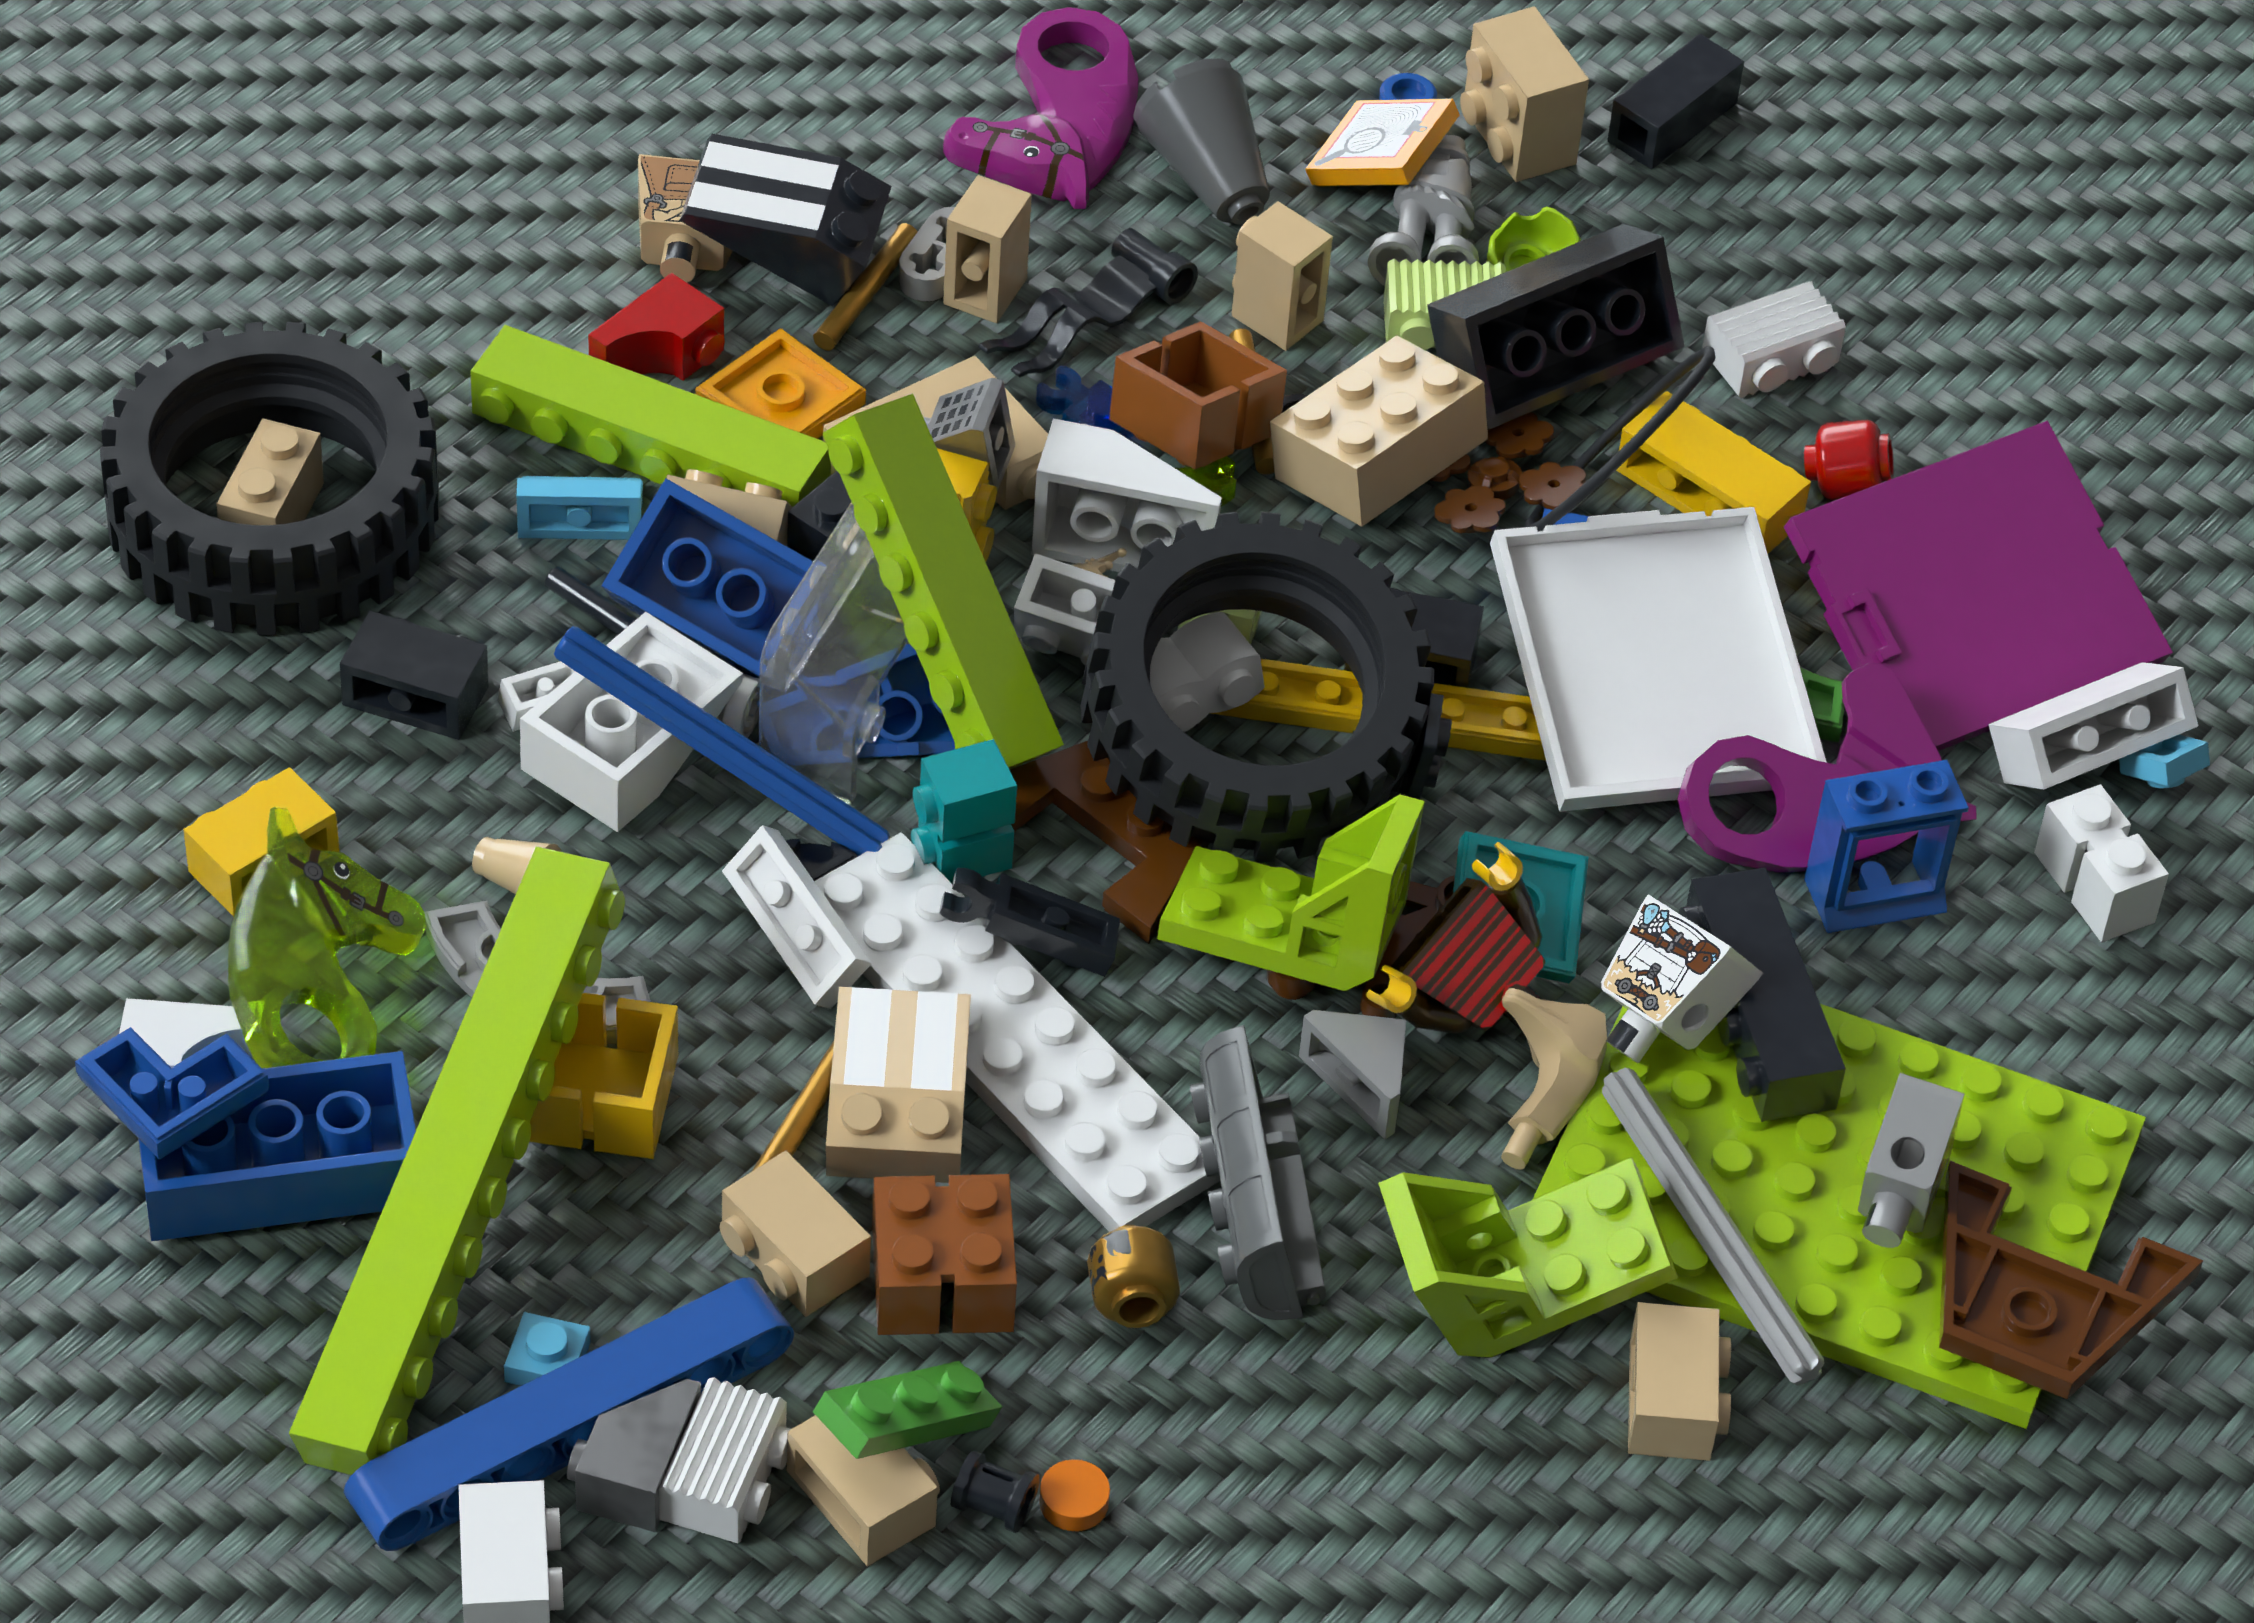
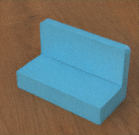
M523 476L522 478H517L518 538L629 540L642 518L643 481L640 478Z

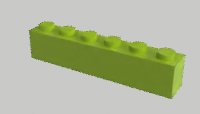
M508 325L503 326L470 371L473 414L484 417L493 423L503 424L538 437L547 443L557 444L587 455L601 463L611 464L641 475L658 484H662L667 475L685 478L688 469L698 470L722 477L721 487L745 492L747 483H757L779 489L783 492L781 500L787 501L794 507L831 476L828 446L822 440Z
M914 394L856 413L823 432L822 434L828 446L830 461L842 478L854 506L855 519L867 536L879 564L881 580L891 592L904 623L906 638L916 650L929 681L931 696L936 705L941 709L955 741V749L994 739L1010 770L1063 746L1062 738Z

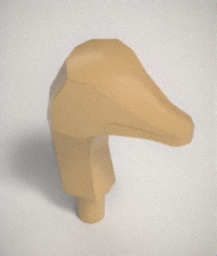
M1509 988L1502 998V1005L1515 1018L1525 1034L1533 1061L1539 1068L1538 1081L1533 1093L1508 1122L1515 1131L1501 1155L1502 1160L1508 1166L1521 1170L1525 1168L1537 1145L1547 1143L1556 1138L1593 1088L1606 1053L1607 1030L1605 1013L1588 1004L1538 999L1522 990Z

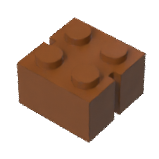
M1200 321L1164 336L1162 345L1152 341L1116 356L1109 420L1132 432L1139 440L1149 442L1176 458L1180 464L1196 470L1232 454L1234 449H1246L1255 443L1271 437L1270 421L1282 413L1287 370Z
M935 1175L874 1177L872 1234L877 1334H939L941 1283L954 1282L952 1333L1014 1332L1017 1278L1010 1175H948V1186H935Z

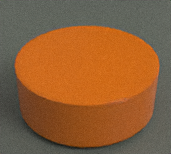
M1073 1459L1059 1462L1050 1467L1041 1480L1039 1497L1041 1512L1051 1524L1067 1531L1090 1529L1100 1523L1108 1511L1109 1481L1104 1472L1090 1462Z

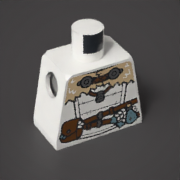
M1647 895L1601 981L1602 990L1627 1009L1606 1041L1636 1063L1640 1062L1660 1032L1687 1050L1696 1048L1754 986L1763 972L1731 946L1652 896Z

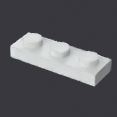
M762 825L725 866L722 872L813 1003L831 1009L838 1002L839 987H851L872 962L781 833L776 829Z

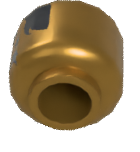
M1125 1225L1103 1235L1091 1247L1087 1264L1092 1296L1096 1309L1106 1319L1128 1328H1142L1158 1322L1176 1305L1180 1294V1285L1175 1255L1171 1242L1161 1232L1143 1226Z

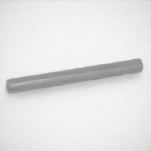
M1625 1067L1618 1072L1608 1074L1604 1078L1603 1096L1789 1381L1795 1385H1802L1809 1380L1818 1378L1822 1374L1821 1368L1824 1365V1358L1636 1072Z

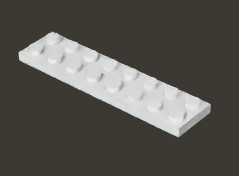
M902 832L881 843L882 848L878 852L867 851L814 881L872 962L863 975L876 989L971 994L966 1083L1109 1232L1125 1225L1146 1227L1220 1181V1175L1207 1177L1200 1149L1199 1136L1011 943L985 931L987 919L977 918L970 922L958 923L946 919L939 913L944 892L952 893L958 897L965 896L953 890V884L932 863L923 864L915 845Z

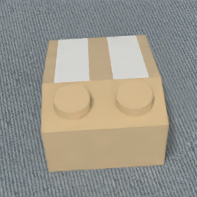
M839 987L826 1136V1176L874 1179V1177L935 1175V1182L948 1183V1175H960L971 994Z

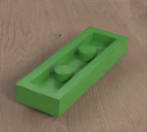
M955 1361L825 1391L813 1413L856 1459L988 1428L992 1425L1003 1406L987 1391L982 1379L973 1370L965 1367L960 1361Z

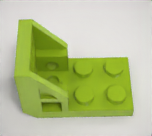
M1399 794L1327 838L1318 856L1314 878L1297 874L1287 868L1271 867L1235 857L1226 851L1210 850L1196 846L1161 916L1157 939L1342 991L1349 990L1374 978L1406 904L1425 801Z
M1632 1158L1510 1210H1507L1492 1185L1405 1172L1378 1183L1413 1291L1458 1356L1494 1357L1678 1278L1642 1176Z

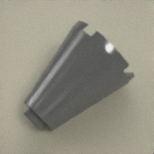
M1222 58L1202 59L1173 70L1177 80L1171 82L1163 89H1160L1157 81L1147 88L1136 103L1133 115L1140 133L1218 220L1240 225L1253 216L1258 217L1264 210V205L1269 199L1270 192L1244 81L1237 68L1234 70L1230 62Z

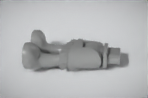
M1445 135L1409 185H1399L1396 188L1393 206L1400 219L1398 232H1388L1377 238L1370 247L1368 267L1371 275L1383 286H1385L1387 264L1390 260L1395 258L1399 263L1404 259L1411 263L1417 259L1421 261L1425 229L1435 235L1427 261L1430 259L1433 263H1437L1442 260L1446 264L1452 260L1457 264L1466 261L1470 265L1476 261L1479 262L1477 249L1467 240L1469 234L1474 229L1473 219L1475 211L1471 201L1470 158L1465 151V141L1461 137Z

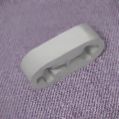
M944 207L932 213L902 252L899 260V285L903 293L914 300L934 301L944 297L946 243L942 242V238L946 239L947 218L955 207ZM932 264L936 266V270L929 268Z

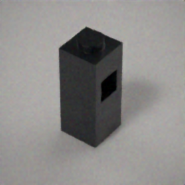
M1698 34L1613 100L1607 142L1652 170L1737 104L1744 61L1704 35Z

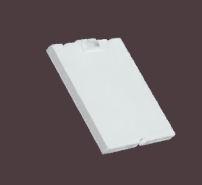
M1754 507L1713 510L1711 516H1706L1705 511L1660 515L1659 510L1588 516L1586 522L1546 525L1544 530L1539 532L1536 526L1494 531L1490 546L1559 812L1678 800L1686 768L1717 740L1750 735L1793 753L1826 762ZM1728 766L1714 773L1709 786V797L1769 791L1772 788L1770 783L1760 773L1745 766Z

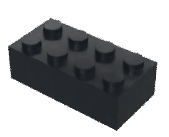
M1627 224L1619 225L1427 304L1437 357L1484 381L1487 430L1685 347L1664 236Z

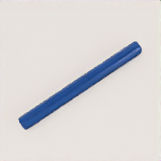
M572 626L557 645L554 652L556 659L838 844L847 847L857 856L867 851L878 852L882 848L881 843L889 839L890 834L885 828L580 628Z

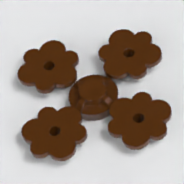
M1530 412L1487 430L1488 439L1485 443L1495 446L1498 457L1479 460L1470 467V457L1466 454L1430 479V481L1442 482L1453 474H1462L1468 470L1467 475L1470 487L1466 491L1461 489L1449 490L1445 494V501L1438 503L1435 506L1434 512L1435 518L1441 523L1451 524V529L1454 532L1476 533L1490 532L1499 526V516L1505 512V502L1503 500L1514 496L1519 486L1525 491L1524 499L1527 503L1554 510L1585 483L1586 473L1580 467L1564 466L1561 468L1555 462H1547L1542 464L1539 470H1527L1522 473L1521 468L1515 462L1509 460L1540 454L1544 450V443L1551 441L1554 437V427L1548 422L1538 421L1537 415Z

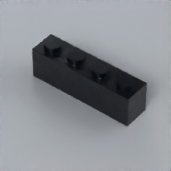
M1766 867L1691 879L1687 905L1679 909V914L1731 946L1763 972L1754 986L1717 1024L1722 1043L1725 1046L1732 1045L1736 1055L1737 1080L1742 1095L1744 1097H1752L1761 1122L1837 1109L1846 1068Z

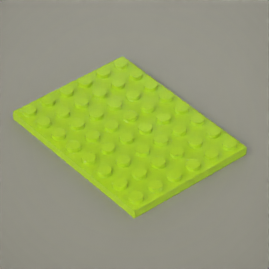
M1820 1004L1846 1068L1837 1109L1761 1122L1752 1097H1744L1740 1091L1736 1072V1055L1732 1045L1725 1046L1722 1043L1717 1025L1696 1048L1689 1050L1660 1032L1639 1063H1636L1607 1042L1606 1053L1598 1078L1579 1109L1569 1120L1532 1200L1632 1158L1642 1176L1678 1276L1677 1279L1646 1292L1683 1306L1719 1309V1319L1757 1332L1602 1094V1088L1605 1085L1604 1078L1608 1074L1618 1072L1625 1067L1630 1068L1636 1072L1822 1356L2027 1429L2042 1389L1939 1348L1945 1184L1949 1162H1955L2001 1180L2012 1187L2009 1201L1993 1235L2088 1272L2142 1133L2146 1119L2145 1116ZM1623 1006L1611 1032L1627 1011ZM1902 1073L1964 1093L1965 1095L1952 1152L1923 1231L1914 1233L1905 1230L1901 1244L1898 1247L1887 1248L1876 1245L1864 1237L1862 1229L1867 1217L1858 1212V1206L1867 1165L1899 1074Z

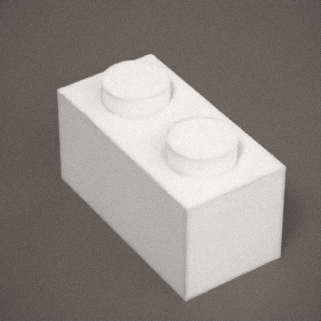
M560 661L501 679L497 700L512 731L520 730V718L575 671Z

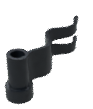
M1128 228L1117 236L1112 245L1111 254L1114 259L1099 271L1090 284L1081 291L1071 294L1055 287L1046 290L1035 301L1022 325L1012 335L1003 339L986 340L980 343L978 348L987 354L995 351L1014 352L1024 349L1037 339L1051 318L1065 308L1066 310L1060 316L1050 340L1042 352L1034 359L1020 362L1011 368V372L1019 378L1031 373L1046 372L1061 361L1076 334L1086 324L1097 322L1110 328L1120 325L1131 317L1144 299L1152 293L1168 304L1181 302L1194 288L1198 278V268L1178 252L1167 253L1135 229Z

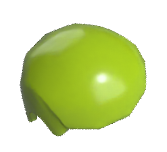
M1543 207L1539 213L1532 216H1522L1514 212L1490 237L1486 262L1489 261L1493 265L1501 262L1506 266L1507 272L1580 242V236L1573 221L1554 208Z

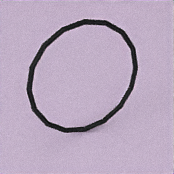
M1706 346L1690 355L1627 409L1572 466H1577L1584 470L1622 431L1623 427L1639 415L1673 383L1696 366L1690 376L1660 410L1598 472L1545 517H1543L1544 507L1537 505L1525 522V527L1536 526L1539 532L1543 531L1546 525L1555 524L1610 477L1664 423L1702 380L1715 361L1714 348Z

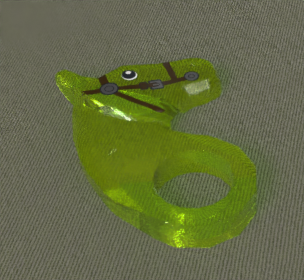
M282 807L270 809L267 827V855L255 868L239 898L230 931L228 945L229 992L245 1042L255 1062L262 1069L327 1061L315 1059L301 1052L289 1041L281 1026V1005L300 1003L307 1004L321 1011L335 1026L340 1036L342 1048L340 1058L337 1059L376 1054L377 1025L361 993L353 986L340 966L336 953L340 948L359 943L360 946H372L387 953L406 956L419 945L426 930L425 913L413 897L374 877L344 853L309 847L298 834L288 809Z

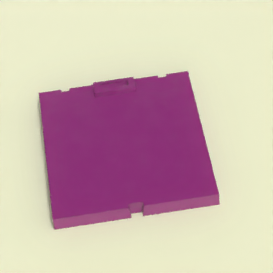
M2048 420L1792 516L1784 526L1803 564L1809 563L1811 567L1807 573L1827 609L1823 615L1851 669L1855 670L1866 663H1879L1892 668L1900 679L1938 751L1990 731L1988 724L2139 663H2163L2173 653L2116 547L2108 549L2100 535L2104 524Z

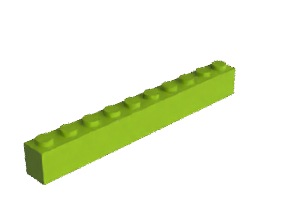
M535 847L289 1431L291 1439L306 1464L352 1475L358 1468L369 1461L406 1443L408 1436L407 1419L415 1400L422 1399L429 1389L433 1375L432 1359L440 1339L447 1338L455 1326L458 1314V1295L465 1278H472L478 1270L483 1250L482 1237L490 1218L496 1219L503 1209L507 1194L506 1179L514 1159L520 1160L528 1148L531 1136L530 1121L538 1101H545L551 1092L555 1077L554 1062L562 1043L568 1044L575 1034L578 1023L577 1006L585 987L593 986L598 978L602 963L601 948L609 929L615 930L621 922L625 907V895L623 891H620L609 862Z

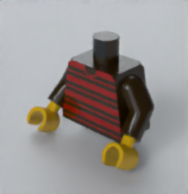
M1500 842L1494 845L1499 851V858L1494 866L1488 869L1476 859L1472 863V870L1486 881L1489 887L1480 880L1466 878L1391 966L1384 965L1381 970L1389 974L1390 978L1385 992L1379 995L1368 990L1366 997L1381 1007L1396 1013L1408 1023L1420 1029L1460 1034L1473 1026L1487 1031L1503 1014L1522 1031L1515 1018L1503 1007L1502 998L1509 988H1515L1538 999H1544L1528 984L1543 968L1546 961L1538 951L1543 936L1531 894L1521 878L1523 872L1521 860Z

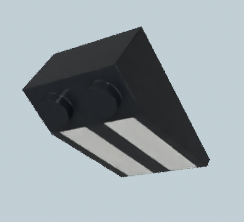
M712 133L706 141L679 221L827 304L834 306L867 267L892 186L841 157Z

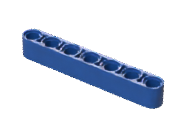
M751 1277L740 1278L369 1461L350 1476L345 1484L343 1493L380 1549L385 1551L402 1549L460 1520L459 1485L538 1481L568 1466L577 1440L588 1441L599 1415L686 1379L701 1382V1394L707 1380L715 1377L721 1383L726 1381L733 1383L769 1365L787 1351L794 1338L793 1328L757 1280Z

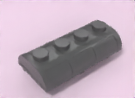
M1244 1025L1220 1032L1207 1041L1200 1052L1199 1060L1203 1082L1190 1084L1192 1102L1198 1124L1209 1121L1211 1123L1212 1135L1199 1137L1207 1177L1220 1175L1222 1189L1208 1191L1216 1231L1229 1229L1231 1243L1217 1246L1221 1270L1226 1286L1238 1283L1243 1303L1250 1312L1262 1318L1274 1320L1302 1318V1306L1319 1304L1326 1297V1290L1289 1092L1277 1093L1263 1098Z

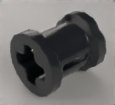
M972 1450L960 1469L953 1487L950 1505L963 1511L969 1507L1004 1521L1006 1530L1017 1533L1023 1527L1033 1507L1039 1488L1040 1476L1031 1471H1027L1023 1475L1017 1474L987 1462L985 1454Z

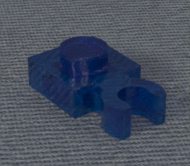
M1061 365L1056 369L1055 385L1060 390L1052 389L1042 382L1037 385L1036 404L1043 411L1062 415V420L1114 430L1128 440L1134 436L1132 432L1109 420L1113 387L1104 381L1099 380L1089 389L1081 384V377L1075 370Z

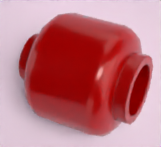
M1871 420L1823 424L1816 434L1815 445H1805L1806 478L1810 481H1818L1822 495L1831 501L1893 479L1894 457L1890 434H1881L1877 424Z

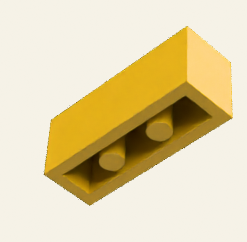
M1665 391L1622 428L1619 450L1639 432L1673 394ZM1684 401L1643 445L1616 470L1682 513L1705 511L1706 516H1711L1713 510L1754 507L1767 554L1788 536L1784 529L1788 520L1792 516L1805 512L1811 484L1810 480L1800 475L1793 468L1779 462L1752 445L1744 437L1736 435L1703 414L1696 407Z

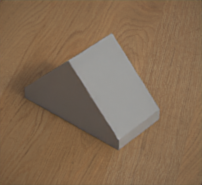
M1312 1010L1303 1017L1299 1057L1384 1140L1395 1133L1401 1091L1406 1020Z

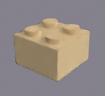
M1533 6L1473 24L1471 47L1466 53V66L1468 69L1465 92L1461 94L1460 104L1465 120L1469 125H1475L1487 142L1493 159L1503 164L1515 182L1577 164L1589 79L1540 12Z

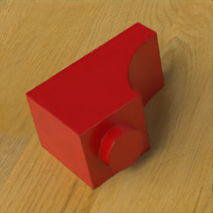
M670 273L588 334L589 355L639 374H670L684 381L702 366L712 364L721 352L724 351V307L675 274Z

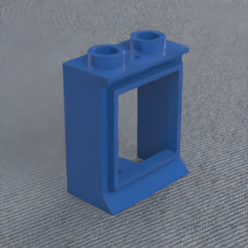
M1948 760L1825 780L1804 880L1827 933L1947 913L1945 883L1962 813L1968 812L1969 809ZM1919 830L1912 857L1913 865L1920 878L1919 881L1892 885L1884 866L1875 861H1868L1860 868L1858 886L1861 891L1847 893L1858 841Z

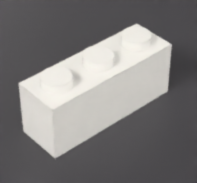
M2142 662L1988 725L2004 783L2047 789L2198 727V722L2184 667Z

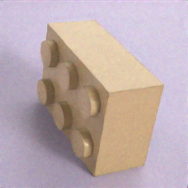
M1396 335L1270 421L1275 479L1362 527L1488 439L1484 381Z

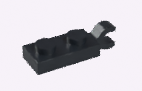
M957 868L954 874L952 889L966 894L967 897H958L948 892H944L939 913L946 919L953 922L966 923L977 918L987 919L986 932L997 935L1011 944L1023 945L1057 958L1071 967L1083 968L1105 977L1115 959L1120 918L1001 873L996 883L983 878L974 870Z

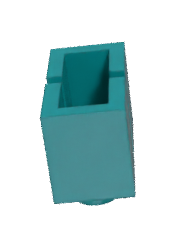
M994 739L921 758L920 786L913 788V801L919 821L918 828L911 830V841L915 845L923 864L932 863L952 884L957 868L974 870L982 877L1012 869L1014 830L1011 824L1015 823L1017 784Z

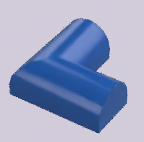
M131 1027L75 1061L76 1072L81 1081L159 1160L262 1096L269 1089L268 1074L227 1033L172 1068Z

